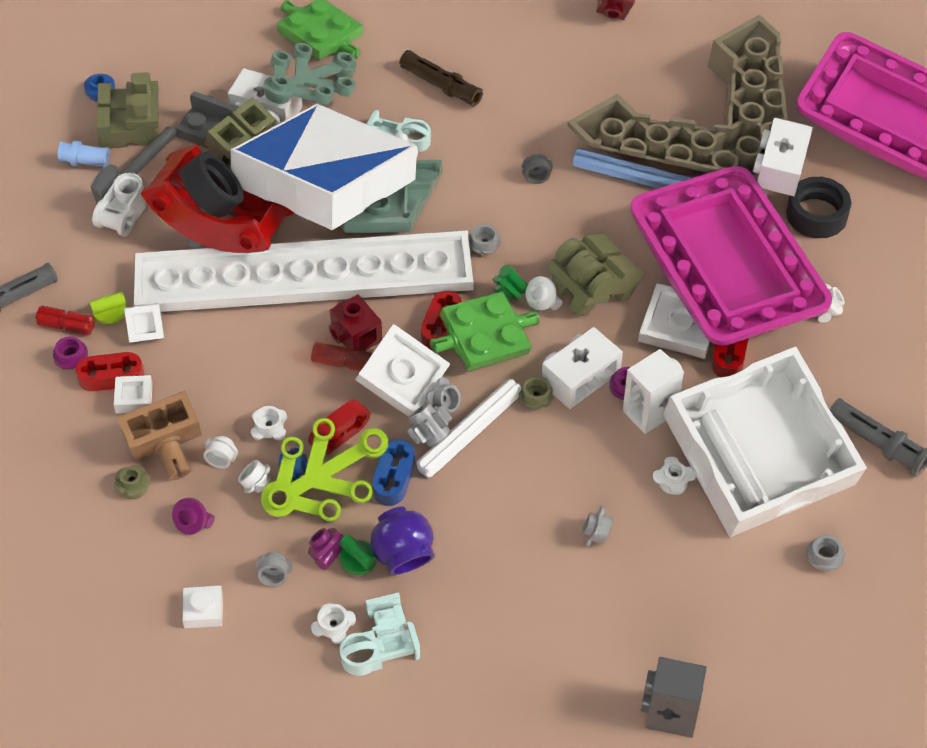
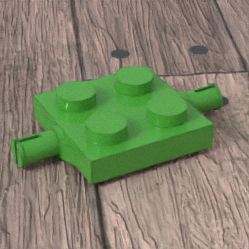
M289 0L283 1L280 9L289 16L277 22V32L294 44L305 43L311 46L313 49L311 56L318 61L337 52L349 53L356 59L359 57L360 49L352 45L351 42L363 34L362 24L327 0H315L302 8L297 7Z
M503 291L443 307L440 317L447 329V336L431 339L430 347L436 354L453 349L462 358L468 372L529 354L532 346L523 328L538 325L540 322L539 315H536L537 312L535 310L517 315L512 310Z

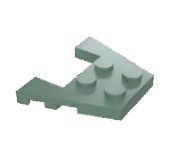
M416 160L415 180L388 197L370 204L363 212L343 223L341 226L344 232H411L442 174V160Z

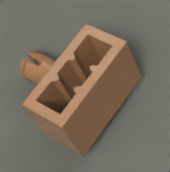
M186 390L117 417L135 462L159 453L169 480L179 479L175 464L178 465L182 477L191 472L180 444L202 434L199 421Z

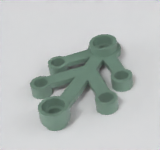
M296 43L292 53V57L295 59V76L287 78L286 69L289 67L291 56L285 51L276 50L273 52L270 62L273 67V77L266 78L263 85L265 97L271 102L278 104L287 103L289 98L294 96L316 101L322 105H328L332 102L334 93L345 97L352 96L356 85L355 81L352 80L356 69L355 58L349 53L340 52L333 58L331 63L308 71V62L310 61L313 49L308 44ZM332 75L338 78L337 82L323 79ZM301 86H307V87L316 88V89H315V90H311V89L303 88V87H301Z

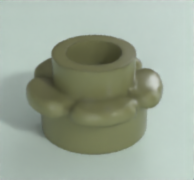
M531 377L524 382L523 388L519 392V398L522 402H525L528 408L537 410L543 406L547 407L552 403L553 389L545 378Z
M132 465L124 467L115 475L114 488L126 499H138L146 493L150 477L141 466Z

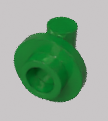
M504 265L500 269L499 275H495L492 279L496 284L493 288L496 293L503 291L508 302L511 298L518 301L522 297L521 294L526 292L528 286L510 265Z
M350 534L342 538L340 541V546L342 547L340 564L342 568L352 575H364L372 571L377 563V558L372 551L371 544L366 541L356 540Z

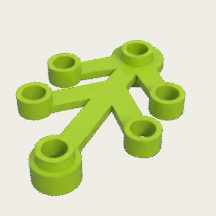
M327 418L318 419L313 425L315 437L305 475L292 483L295 462L303 453V443L297 437L286 438L281 445L283 457L277 480L267 484L261 494V503L264 510L274 517H284L293 510L320 516L325 522L336 521L341 513V507L337 501L327 499L321 503L299 496L311 488L351 497L353 501L360 504L368 502L373 492L368 482L360 480L353 483L332 478V476L365 456L371 459L381 457L388 447L386 434L377 428L367 429L362 433L358 444L323 464L328 441L334 435L335 426ZM320 424H327L330 426L331 432L327 436H321L317 432V427ZM371 436H376L381 441V445L376 449H372L367 445V439ZM290 442H295L299 445L300 449L298 453L291 455L286 452V445ZM357 486H365L368 489V496L363 499L356 497L354 493ZM276 492H283L286 495L287 499L284 504L277 505L272 501V497ZM332 504L336 507L337 513L334 517H326L323 514L325 505Z

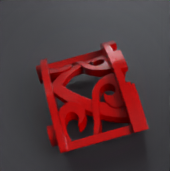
M197 144L171 152L165 159L167 163L150 185L141 192V196L150 208L174 230L209 248L232 253H256L269 250L271 247L269 240L284 217L294 213L283 205L265 200L243 190L244 198L242 202L229 212L233 218L224 220L202 212L186 191L181 180V170L199 153H202Z

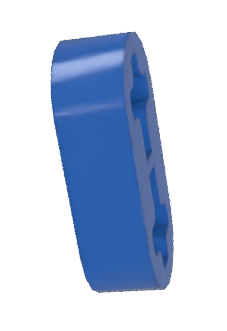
M404 440L390 441L386 452L379 459L372 486L375 500L382 505H396L403 500L415 465L414 449L409 442ZM398 454L404 455L400 459L398 467L393 466V459L397 458ZM390 478L394 479L395 487H391L390 491H384L383 488L388 486Z

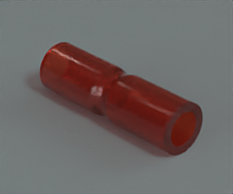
M315 342L311 361L361 371L373 353L356 349L348 350L341 346Z

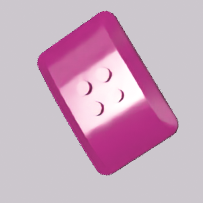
M839 33L801 91L796 102L797 110L809 120L852 145L901 169L927 179V68L854 33Z
M739 166L724 168L639 194L632 200L630 210L645 241L681 302L710 342L716 345H729L821 315L831 307V292L754 176L747 169Z

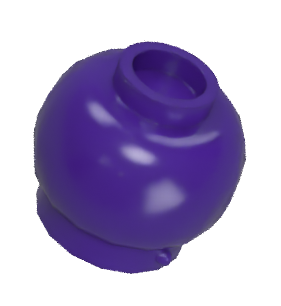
M404 506L390 509L378 517L379 523L371 532L370 544L375 557L379 562L387 566L391 575H400L413 571L434 559L435 554L432 549L434 540L433 530L429 521L421 513L407 511Z

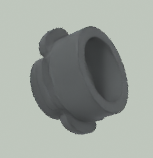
M541 154L527 157L521 165L523 168L522 174L526 177L527 181L533 184H541L547 181L553 169L551 160H547V157Z

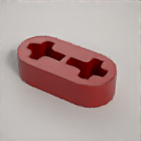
M443 291L436 294L431 301L421 325V341L424 346L432 351L430 340L447 336V329L440 317L441 310L447 305L451 306L462 303L461 297L452 291ZM438 327H442V333H438L437 336H431L435 334Z
M749 338L729 345H715L712 360L714 374L722 378L743 370ZM726 354L733 356L731 365L724 364Z
M132 352L89 356L79 361L75 370L79 385L87 391L115 389L116 377L144 376L141 358ZM130 366V372L124 373L125 367ZM90 371H96L95 376L88 377L90 376Z
M353 399L346 402L326 417L333 422L335 432L328 441L325 455L332 453L360 432L368 423L371 413L358 400ZM320 424L317 427V432L321 436H327L330 434L331 428L327 424ZM313 430L310 432V435L308 437V443L311 446L313 445L315 437L313 434Z

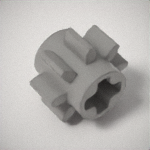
M430 402L416 409L408 417L412 424L407 432L416 445L420 442L422 444L426 442L429 447H432L445 439L451 432L448 428V422L452 417L443 405L433 408Z

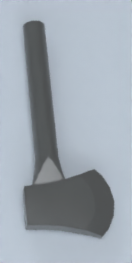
M166 127L119 174L118 168L115 165L104 167L97 174L91 185V191L95 197L96 204L103 199L119 175L124 173L138 174L176 136V131L172 127Z

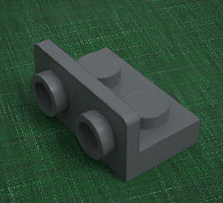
M194 91L190 95L192 108L175 128L176 135L180 139L209 149L205 145L208 131L227 116L231 117L232 112L238 109L239 106L231 105Z

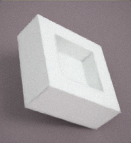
M159 303L124 308L129 343L164 338Z
M151 375L115 378V413H129L152 403L153 383Z
M221 586L183 588L184 629L223 626V592Z

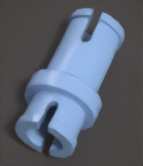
M61 141L59 144V162H70L71 166L77 167L79 164H86L104 168L109 164L110 150L108 147L82 145L81 141H73L72 143Z

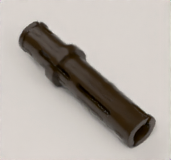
M406 50L402 54L399 61L401 68L441 88L447 96H455L472 107H475L481 101L483 89L468 83L463 79L462 75L446 71L411 50Z

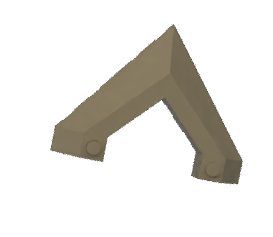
M758 15L713 40L708 67L728 84L724 125L715 124L714 128L695 126L696 121L676 118H670L669 122L650 120L651 115L638 114L625 100L616 94L568 121L567 126L587 146L609 153L636 156L708 173L732 166H739L747 169L757 181L759 174L754 173L753 169L757 154H765V149L759 148L764 129L771 131L774 118L787 121L785 89H783L782 80L783 63L782 56H780V33L762 16Z

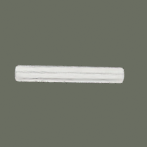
M513 379L506 380L456 425L445 439L434 445L417 461L418 471L427 478L432 477L519 397V392L522 389L521 386Z

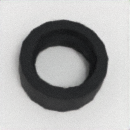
M199 153L181 170V180L188 194L201 209L217 218L224 217L238 206L244 198L243 189L232 170L211 153Z
M820 176L800 180L795 196L789 195L786 209L788 222L796 231L804 236L829 238L837 235L845 228L852 204L850 193L842 184L830 178ZM809 199H819L833 205L838 212L827 216H819L803 209L800 203Z

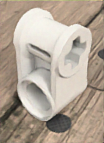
M124 173L114 180L108 192L94 209L92 222L95 227L103 228L105 226L116 230L118 235L124 237L131 233L136 221L148 205L141 196L144 186L140 176L135 173Z

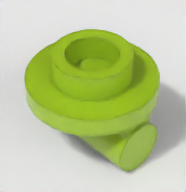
M122 291L89 301L93 316L99 323L114 324L125 317L124 308L126 307V300Z

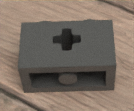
M659 657L657 670H648L641 712L648 713L646 728L693 738L707 666Z

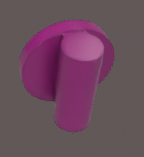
M191 497L179 500L174 505L172 511L174 525L180 532L188 535L198 533L204 527L210 528L215 520V516L208 513L199 500Z
M322 528L309 540L311 546L308 549V554L315 560L316 565L323 570L329 568L342 550L340 541L344 535L339 533L336 528L328 530Z

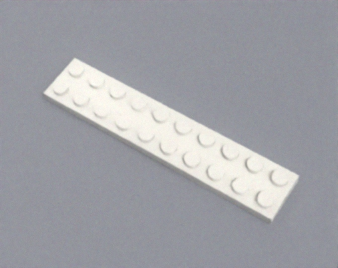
M468 231L271 244L267 251L256 253H232L213 248L135 253L134 306L159 303L161 312L350 299L357 294L361 298L474 290Z

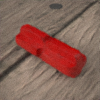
M43 305L38 308L35 315L38 325L60 330L65 327V331L90 335L95 325L92 315L68 311L66 314L63 309Z

